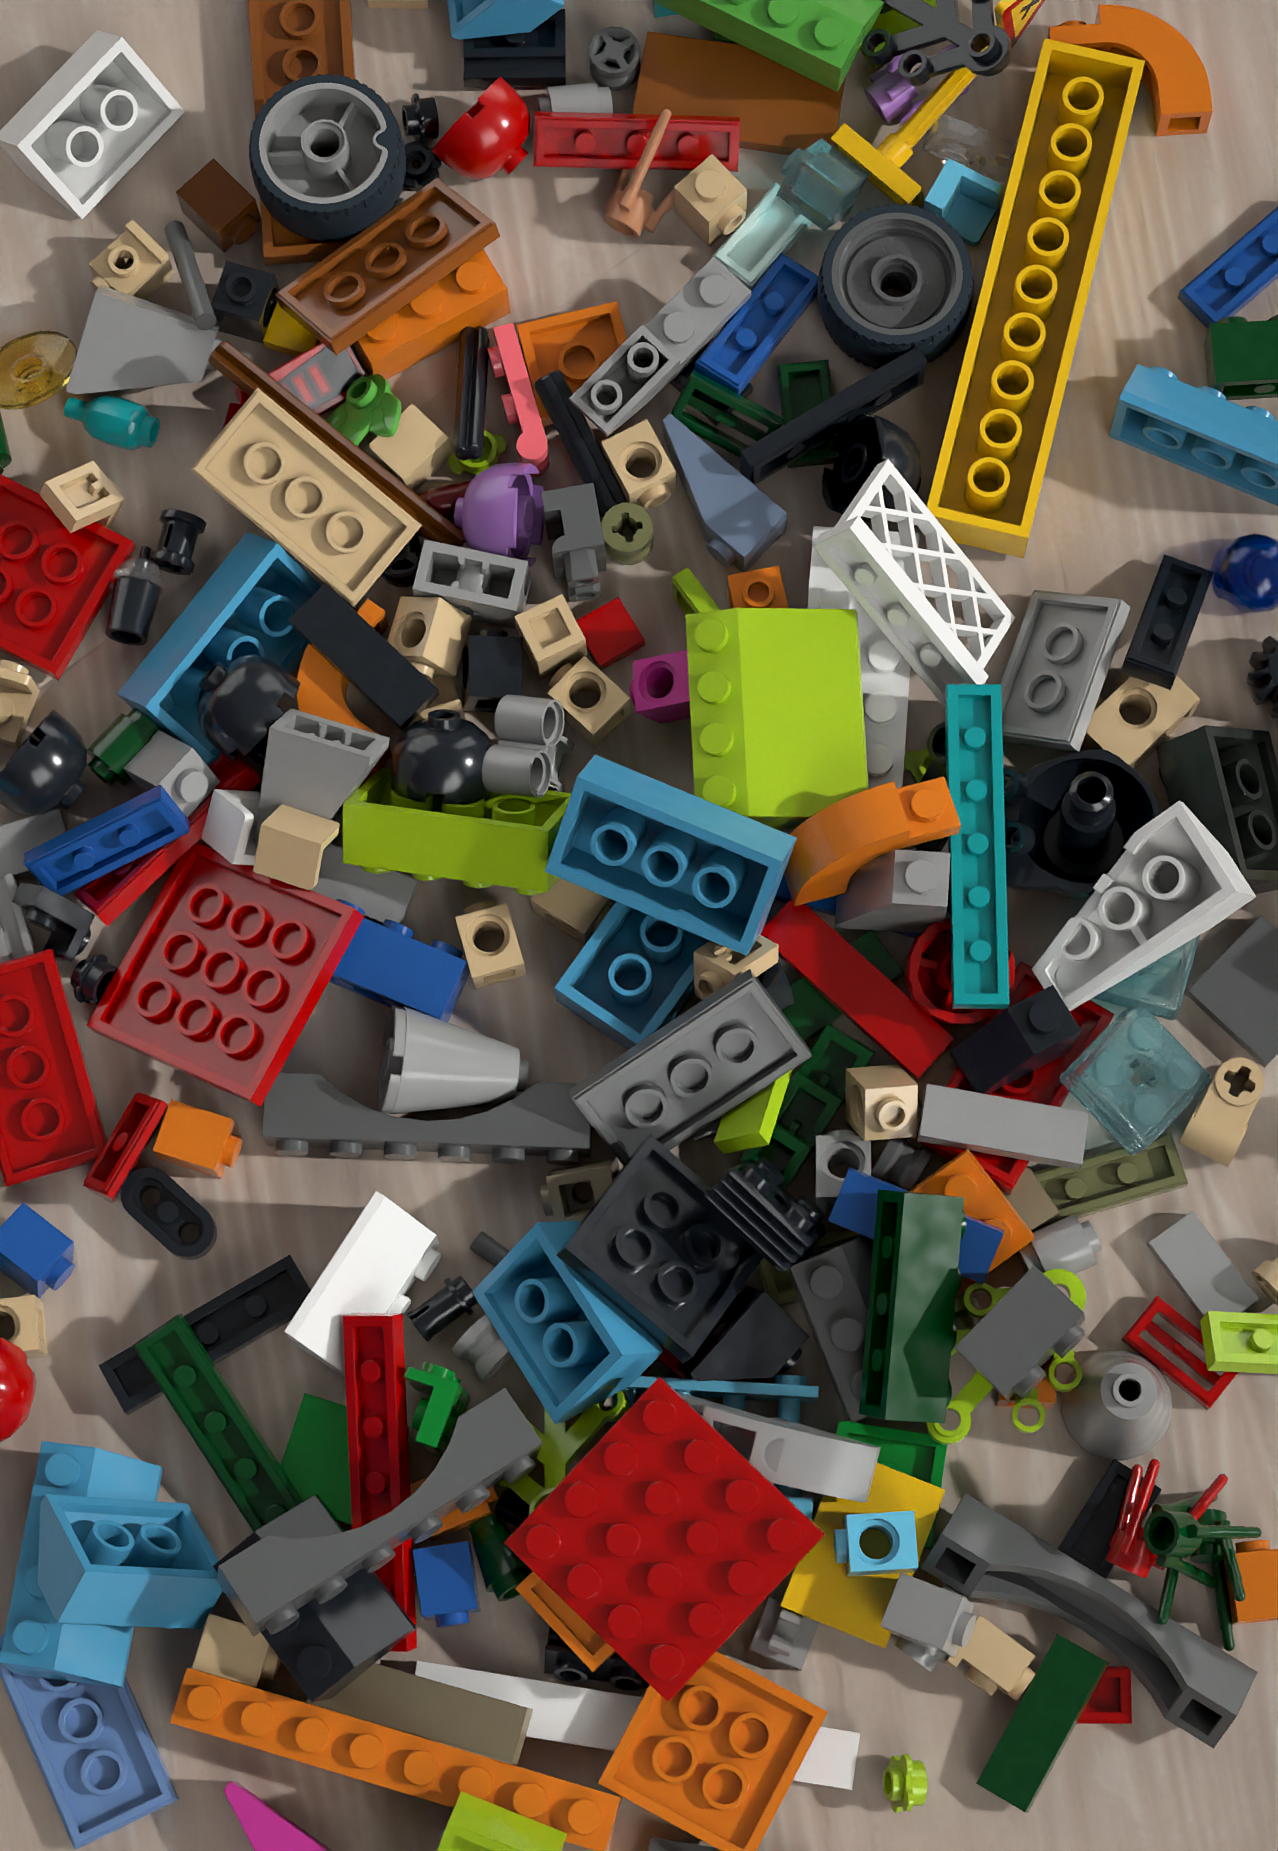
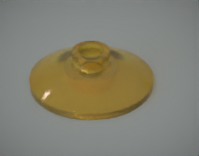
M37 331L17 337L0 348V408L16 410L32 407L48 400L62 390L69 382L78 352L73 341L60 332Z

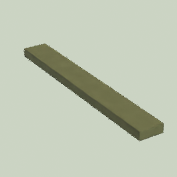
M1169 1132L1085 1157L1079 1170L1054 1166L1034 1172V1175L1060 1212L1058 1217L1039 1229L1073 1214L1079 1219L1186 1187L1188 1181L1172 1133ZM847 1228L825 1234L818 1239V1243L811 1247V1250L804 1255V1258L859 1237L862 1234ZM763 1258L757 1268L764 1291L780 1307L800 1302L788 1271H778Z

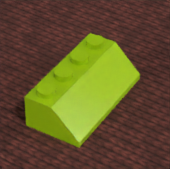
M380 768L343 803V864L361 866L362 870L368 873L380 874L393 870L412 873L414 878L423 881L449 878L463 880L464 885L473 888H486L498 885L512 887L515 892L522 895H539L548 892L559 880V877L545 872L571 793L547 790L544 796L540 798L491 793L482 799L459 804H443V794L426 793V803L401 797L391 789V769Z

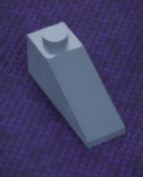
M669 413L663 419L664 441L704 539L708 543L706 548L712 557L724 567L729 568L733 564L742 573L747 572L786 531L787 512Z

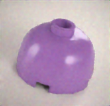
M530 463L495 464L478 473L469 483L464 498H458L456 501L454 518L456 527L463 529L465 541L470 549L528 561L529 568L534 565L537 557L527 556L531 544L541 545L544 531V511L541 492L544 491L543 485H533L530 475L539 474L536 466Z

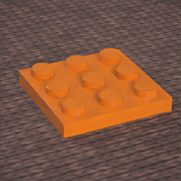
M716 1651L669 1702L649 1685L598 1783L720 1851H757L828 1712Z

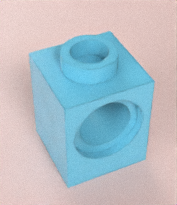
M914 1511L846 1515L843 1519V1529H834L836 1564L846 1563L847 1577L914 1573L919 1568ZM876 1529L887 1536L890 1550L886 1557L871 1559L862 1552L859 1539L864 1531Z

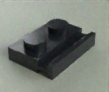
M565 9L557 11L531 32L463 39L464 87H489L500 76L511 87L566 85Z

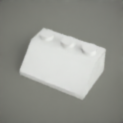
M96 31L0 130V147L26 176L77 218L83 219L185 111L123 37Z
M376 1191L284 1332L297 1347L345 1377L343 1315L351 1313H403L404 1316L411 1304V1299L406 1297V1294L417 1278L425 1281L430 1276L441 1257V1253L436 1251L440 1244L437 1235L387 1197Z

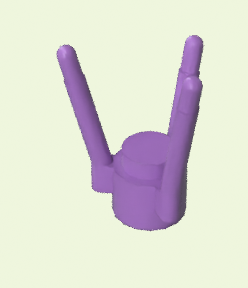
M950 44L948 47H946L939 53L956 48L957 46L954 44ZM904 54L895 56L883 68L871 75L869 79L872 84L864 89L872 107L885 123H889L896 118L902 124L908 120L926 99L924 98L912 103L911 100L918 96L916 88L908 84L899 71L893 74ZM967 86L959 96L966 94L969 91V87Z

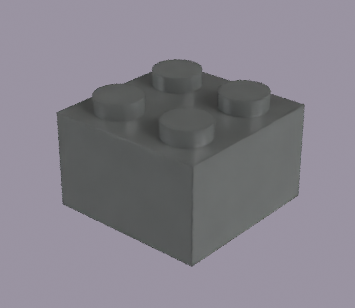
M1033 1265L956 1345L955 1349L1006 1400H1009L1015 1393L1022 1399H1025L1046 1377L1045 1371L1041 1366L1055 1352L1063 1359L1085 1336V1331L1080 1327L1085 1321V1315L1077 1305Z

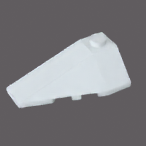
M1178 801L1134 832L1124 846L1126 849L1109 873L1101 876L1093 887L1095 889L1094 893L1076 917L1068 920L1032 968L1044 989L1054 985L1069 1011L1214 927L1256 897L1226 849L1183 802Z

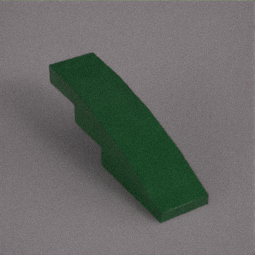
M832 1024L826 1025L811 1050L812 1057L804 1061L800 1070L795 1072L789 1082L769 1145L746 1149L738 1162L740 1163L745 1159L757 1161L760 1157L765 1158L782 1173L785 1180L780 1185L787 1191L815 1150L816 1135L825 1134L845 1102L846 1068L867 1067L875 1054V1051Z

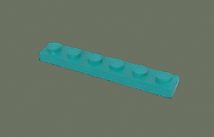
M947 684L945 688L947 786L961 823L959 834L948 836V853H950L949 903L952 1009H1006L1009 1006L1001 684Z

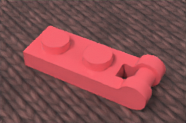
M512 322L493 328L496 346L487 348L495 379L505 377L509 393L500 395L508 426L517 423L521 435L516 442L519 463H530L536 466L539 474L530 475L531 477H539L546 473L550 465L548 444Z

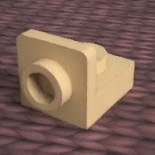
M94 460L45 481L39 494L70 533L94 522L108 529L111 528L124 502V497L119 493L116 484L102 472Z
M1 659L0 743L19 748L40 690L32 677L28 675L29 670L15 662Z
M760 935L746 956L713 941L707 942L694 951L695 995L704 1000L749 969L756 977L778 963L779 945Z

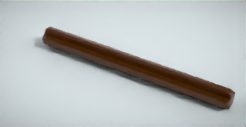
M222 341L213 350L208 361L214 368L249 396L259 388L422 526L417 532L427 540L459 547L465 544L464 533L228 341Z

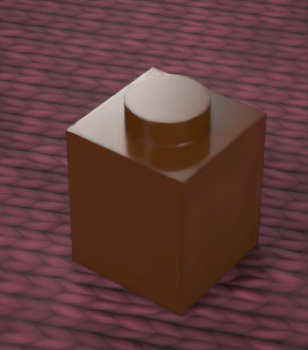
M214 158L176 191L183 214L223 253L234 244L240 245L246 242L254 234L258 227V222L261 221L256 199Z

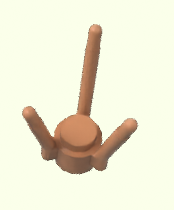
M664 109L661 112L629 184L627 183L632 169L619 170L613 193L604 208L606 213L603 220L616 231L632 238H639L643 229L654 233L662 217L674 206V189L653 210L651 206L654 200L653 196L640 188L670 120L671 111L669 109Z

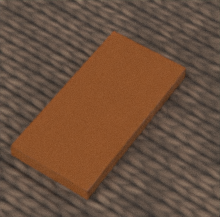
M647 31L632 114L660 115L664 109H669L671 115L740 117L739 148L832 162L835 144L831 141V137L837 131L846 77L838 92L742 45Z
M437 177L281 289L275 296L280 307L337 356L500 237L495 222Z

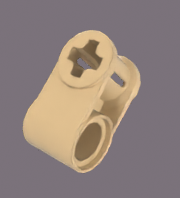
M1243 1057L1231 1058L1224 1062L1212 1078L1202 1101H1198L1178 1143L1228 1167L1249 1126L1247 1122L1263 1091L1264 1076L1259 1066L1252 1060ZM1236 1074L1244 1076L1246 1078L1244 1087L1250 1092L1242 1091L1238 1097L1232 1096L1228 1093L1231 1084L1224 1080V1078L1232 1080Z

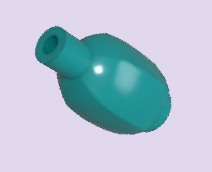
M103 395L86 402L69 397L64 407V416L81 421L85 430L93 438L122 449L136 450L142 446L151 448L159 434V418L151 416L148 409L142 404L123 398Z

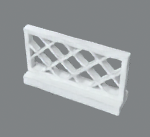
M887 459L876 465L835 527L821 533L813 547L940 703L945 705V688L947 684H984L989 676L983 669L1015 617L890 460ZM883 484L893 495L895 509L885 508L882 492ZM861 516L871 518L873 532L860 518ZM887 521L898 523L901 545L890 543ZM914 525L918 526L924 533L927 550L917 548ZM893 557L903 558L905 572ZM920 561L930 563L933 585L923 584ZM946 565H949L956 573L959 589L949 588ZM925 596L935 598L937 612ZM951 600L961 602L965 625L955 624ZM978 604L993 619L994 622L990 628L981 627ZM957 636L967 637L969 651Z

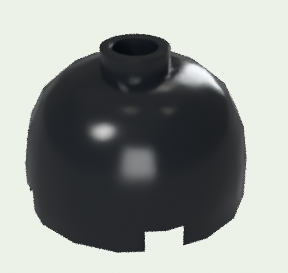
M867 414L858 415L845 425L830 451L839 452V457L834 462L833 470L824 467L822 475V496L829 509L843 515L876 465L887 459L890 460L914 492L918 493L921 485L920 452L907 431L887 419L876 415L872 417ZM883 484L882 492L885 508L895 509L893 495ZM860 517L864 522H871V518Z
M257 655L239 657L226 667L219 661L216 662L198 684L205 691L197 706L198 723L204 736L232 763L236 762L238 751L245 756L269 732L270 726L282 716L284 711L277 703L284 693L288 694L292 699L295 697L300 686L299 680L269 658Z
M54 709L34 729L10 757L5 768L0 771V804L14 813L26 816L44 815L57 804L67 810L86 788V785L79 780L87 765L86 746L76 729Z
M447 709L431 711L428 713V718L415 721L400 733L396 740L391 757V789L401 797L426 803V793L443 794V804L466 803L487 797L491 792L484 787L482 765L487 750L493 745L483 730L473 722L460 718V713Z

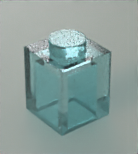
M821 138L804 151L801 148L796 149L788 157L781 170L785 178L776 195L820 229L826 231L851 212L870 174Z

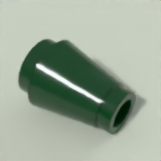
M491 1514L473 1523L468 1528V1531L472 1537L487 1592H494L499 1602L507 1601L521 1595L515 1588L533 1571L504 1543L512 1533L501 1522L499 1516Z

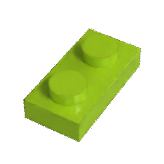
M1207 1311L1201 1318L1200 1324L1208 1371L1278 1374V1314Z

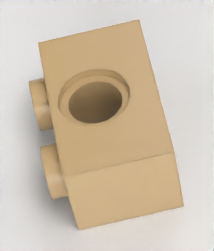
M1121 673L1114 682L1118 689L1105 701L1099 696L1081 747L1084 750H1107L1136 769L1156 750V746L1168 739L1195 713L1200 698L1177 675L1171 690ZM1128 706L1137 707L1144 712L1147 721L1139 725L1129 724L1122 719L1119 711Z

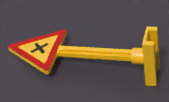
M1001 0L994 8L996 26L1001 27L1008 34L1011 40V50L1045 0ZM966 67L949 72L895 134L890 132L877 148L847 124L843 123L831 137V141L838 146L834 150L835 153L895 204H909V206L915 205L920 208L924 203L922 188L900 168L913 154L912 148L977 75L971 73Z

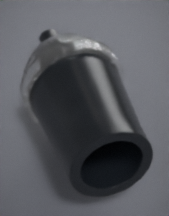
M142 546L139 557L125 560L119 569L114 572L112 578L114 587L105 634L116 642L136 646L144 645L147 642L159 596L163 594L165 587L159 566L149 560L150 547Z

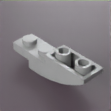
M713 256L646 326L641 325L569 398V401L606 436H609L664 389L712 342L715 333L751 297L752 291Z
M677 1392L770 1482L863 1503L868 1501L881 1447L778 1417L767 1418Z

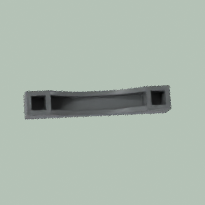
M279 1073L264 1100L262 1137L268 1146H275V1153L288 1156L307 1155L308 1148H330L329 1155L357 1158L362 1156L363 1149L384 1150L385 1158L397 1160L415 1159L416 1151L438 1152V1159L452 1162L470 1161L471 1153L492 1154V1161L498 1163H524L525 1155L547 1156L546 1163L572 1166L579 1164V1157L591 1158L593 1126L570 1098L568 1090L578 1083L537 1082L518 1097L487 1112L460 1119L423 1121L395 1117L366 1107L340 1092L321 1074Z
M506 1388L458 1417L450 1443L435 1470L414 1494L391 1512L359 1528L330 1536L309 1538L266 1536L219 1565L217 1581L253 1637L265 1629L271 1635L292 1624L300 1616L297 1609L315 1598L319 1604H322L342 1592L348 1586L345 1579L360 1569L364 1568L369 1574L387 1564L395 1557L396 1554L393 1549L410 1538H412L414 1543H419L433 1535L443 1526L440 1519L457 1508L464 1514L479 1506L490 1496L487 1489L501 1480L506 1479L508 1484H512L525 1477L537 1466L534 1460L538 1456L542 1441Z
M967 1493L963 1496L921 1567L969 1598H994L1025 1604L1051 1613L1082 1629L1106 1646L1135 1674L1150 1693L1166 1720L1213 1749L1237 1717L1258 1673L1171 1618L1168 1619L1166 1624H1159L1157 1621L1158 1611Z

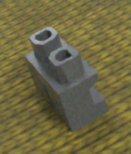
M594 483L542 491L541 496L548 540L557 539L552 546L555 580L566 578L570 602L601 597L598 572L607 571L605 544Z

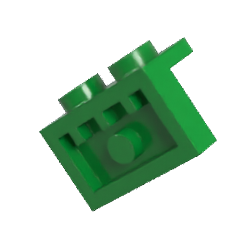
M424 1362L421 1370L407 1366L403 1377L415 1390L431 1395L430 1400L422 1397L416 1408L411 1426L412 1430L418 1431L415 1441L428 1453L442 1457L450 1443L457 1419L466 1412L471 1397L460 1385L461 1380L454 1377L455 1372L429 1362Z

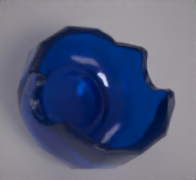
M1251 533L1234 538L1216 553L1210 571L1214 572L1211 581L1214 593L1218 598L1227 600L1242 613L1268 612L1278 607L1277 539L1264 534Z

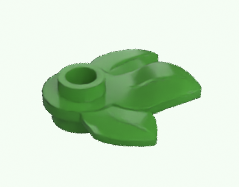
M370 374L358 378L351 384L347 391L346 401L335 409L326 421L356 446L359 445L369 431L380 437H393L400 421L401 401L394 396L390 390L389 382L382 375Z

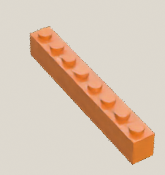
M191 1668L186 1669L170 1720L172 1724L452 1808L455 1807L462 1791L567 1833L565 1842L595 1851L608 1850L622 1798Z

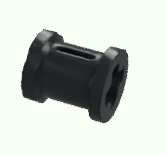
M164 509L161 511L159 519L163 527L157 549L150 553L148 562L155 568L172 574L190 575L195 567L191 559L198 534L204 533L206 522L202 518L185 511Z

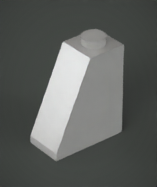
M101 285L95 292L66 392L86 394L201 382L206 368L213 371L217 370L209 363L208 359L213 350L222 342V340L216 339L220 325L215 324L209 330H201L196 326L192 315Z
M290 708L269 728L254 842L258 843L261 824L281 804L335 821L343 810V803L360 787L387 750L390 738Z
M895 849L868 862L851 876L846 893L837 895L835 928L921 933L932 923L945 922L942 920H945L948 905L950 853Z

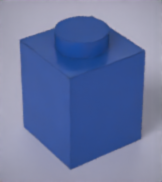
M23 1202L0 1227V1271L29 1294L35 1295L38 1298L49 1287L54 1291L57 1290L69 1278L75 1267L72 1263L74 1241Z
M469 1541L413 1549L422 1617L425 1620L435 1619L437 1628L469 1624L468 1613L481 1612L472 1545Z

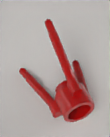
M1152 1459L1149 1462L1140 1489L1139 1484L1143 1468L1139 1464H1135L1132 1467L1117 1527L1109 1543L1111 1548L1105 1559L1143 1578H1147L1151 1566L1164 1570V1567H1158L1156 1564L1157 1555L1151 1553L1144 1541V1527L1141 1526L1160 1468V1462L1157 1459ZM1220 1474L1188 1511V1514H1191L1198 1521L1226 1485L1228 1477L1225 1474Z

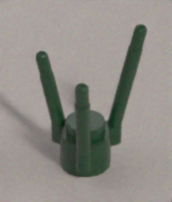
M1202 1494L1169 1505H1153L1152 1514L1144 1526V1541L1151 1553L1157 1555V1566L1172 1568L1209 1588L1217 1587V1579L1180 1557H1188L1200 1547L1203 1538H1259L1262 1534L1261 1529L1258 1527L1200 1525L1191 1514L1186 1512L1193 1507Z
M1206 1509L1198 1519L1200 1525L1231 1526L1230 1521L1227 1520L1226 1512L1221 1510ZM1203 1538L1200 1547L1190 1555V1560L1201 1564L1211 1563L1212 1576L1218 1581V1585L1214 1589L1223 1646L1226 1651L1230 1652L1234 1650L1235 1643L1223 1559L1234 1597L1239 1602L1244 1601L1246 1598L1232 1539ZM1167 1568L1160 1598L1157 1621L1161 1625L1168 1622L1179 1572L1172 1568Z

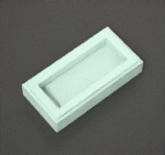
M775 182L713 256L752 291L781 253L785 255L813 223L816 212Z

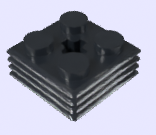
M760 1157L757 1161L745 1159L727 1169V1174L720 1177L719 1182L712 1186V1190L704 1194L705 1203L778 1271H787L792 1265L802 1260L804 1255L811 1250V1247L818 1243V1239L826 1234L825 1226L821 1223L825 1215L806 1196L800 1195L795 1199L780 1185L785 1180L784 1176L768 1160Z

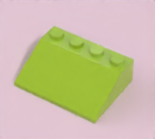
M731 608L685 615L695 796L774 829L786 830L798 827L817 812L844 798L869 789L858 612L855 609Z

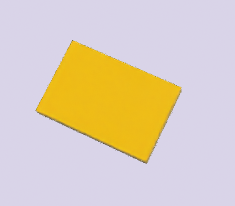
M877 1463L867 1502L863 1503L823 1495L813 1523L825 1535L796 1565L780 1607L885 1649L891 1633L880 1625L900 1573L847 1577L846 1563L836 1564L834 1529H843V1519L846 1515L914 1511L919 1561L946 1490ZM869 1529L861 1534L859 1539L860 1548L867 1557L882 1559L888 1555L890 1543L883 1532ZM904 1573L912 1577L914 1575V1573Z

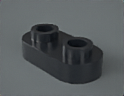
M154 1167L137 1169L128 1176L121 1188V1201L124 1209L168 1251L180 1259L195 1260L205 1256L213 1248L217 1239V1227L213 1217L170 1176ZM151 1188L158 1189L160 1192L159 1201L153 1206L143 1205V1193ZM189 1224L197 1225L200 1231L198 1238L192 1242L182 1241V1229Z

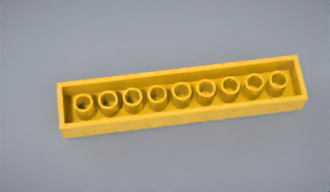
M1044 38L927 503V508L955 543L1024 559L1145 60Z

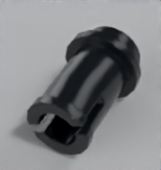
M461 1275L453 1281L450 1278L444 1280L446 1286L415 1310L407 1313L413 1325L427 1342L431 1341L432 1337L465 1312L470 1316L474 1313L472 1307L478 1301L472 1293L473 1290Z

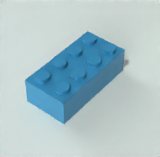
M594 755L577 776L545 872L747 956L764 928L797 838Z
M616 901L554 987L556 1000L629 1050L678 1016L694 993V951L710 940Z

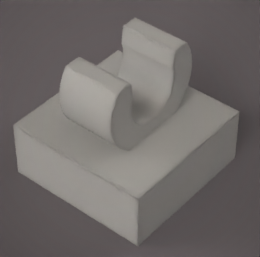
M769 1597L749 1651L802 1671L819 1622L780 1607L781 1601Z

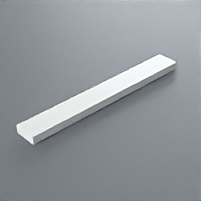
M417 1661L415 1671L417 1676L533 1709L526 1737L615 1751L643 1698ZM820 1727L793 1781L852 1790L860 1733Z

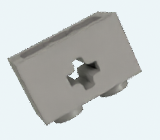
M424 540L412 590L414 597H440L471 616L472 620L516 629L514 616L524 612L531 583L528 561Z

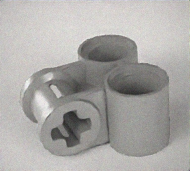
M509 694L503 696L496 708L494 719L499 743L487 750L483 760L482 780L484 787L491 793L534 798L544 796L547 790L563 792L564 786L560 783L566 755L572 754L575 744L570 739L562 736L564 710L558 700Z

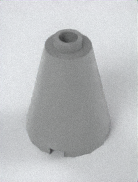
M404 1006L391 1007L382 1045H386L384 1062H380L378 1073L377 1106L378 1110H381L380 1112L400 1114L504 1103L514 1099L516 1091H525L528 1078V1060L520 1059L519 1048Z
M1125 1350L1102 1351L1084 1359L1079 1363L1082 1369L1080 1383L1073 1390L1063 1392L1061 1413L1068 1433L1083 1450L1109 1460L1124 1461L1141 1456L1151 1450L1164 1436L1172 1415L1171 1393L1161 1372L1144 1357ZM1074 1370L1069 1375L1065 1384H1070L1074 1381ZM1119 1390L1125 1392L1131 1401L1124 1400L1120 1396Z

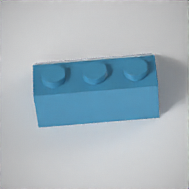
M579 1221L537 1222L472 1291L555 1424L571 1419L630 1386L663 1352L659 1343L557 1256V1253L579 1226Z
M44 1495L40 1507L37 1584L57 1623L116 1625L121 1627H163L168 1629H201L208 1614L212 1611L223 1589L217 1581L218 1573L213 1568V1565L219 1560L188 1503Z

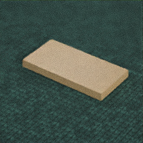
M259 388L254 391L190 469L354 607L422 526Z

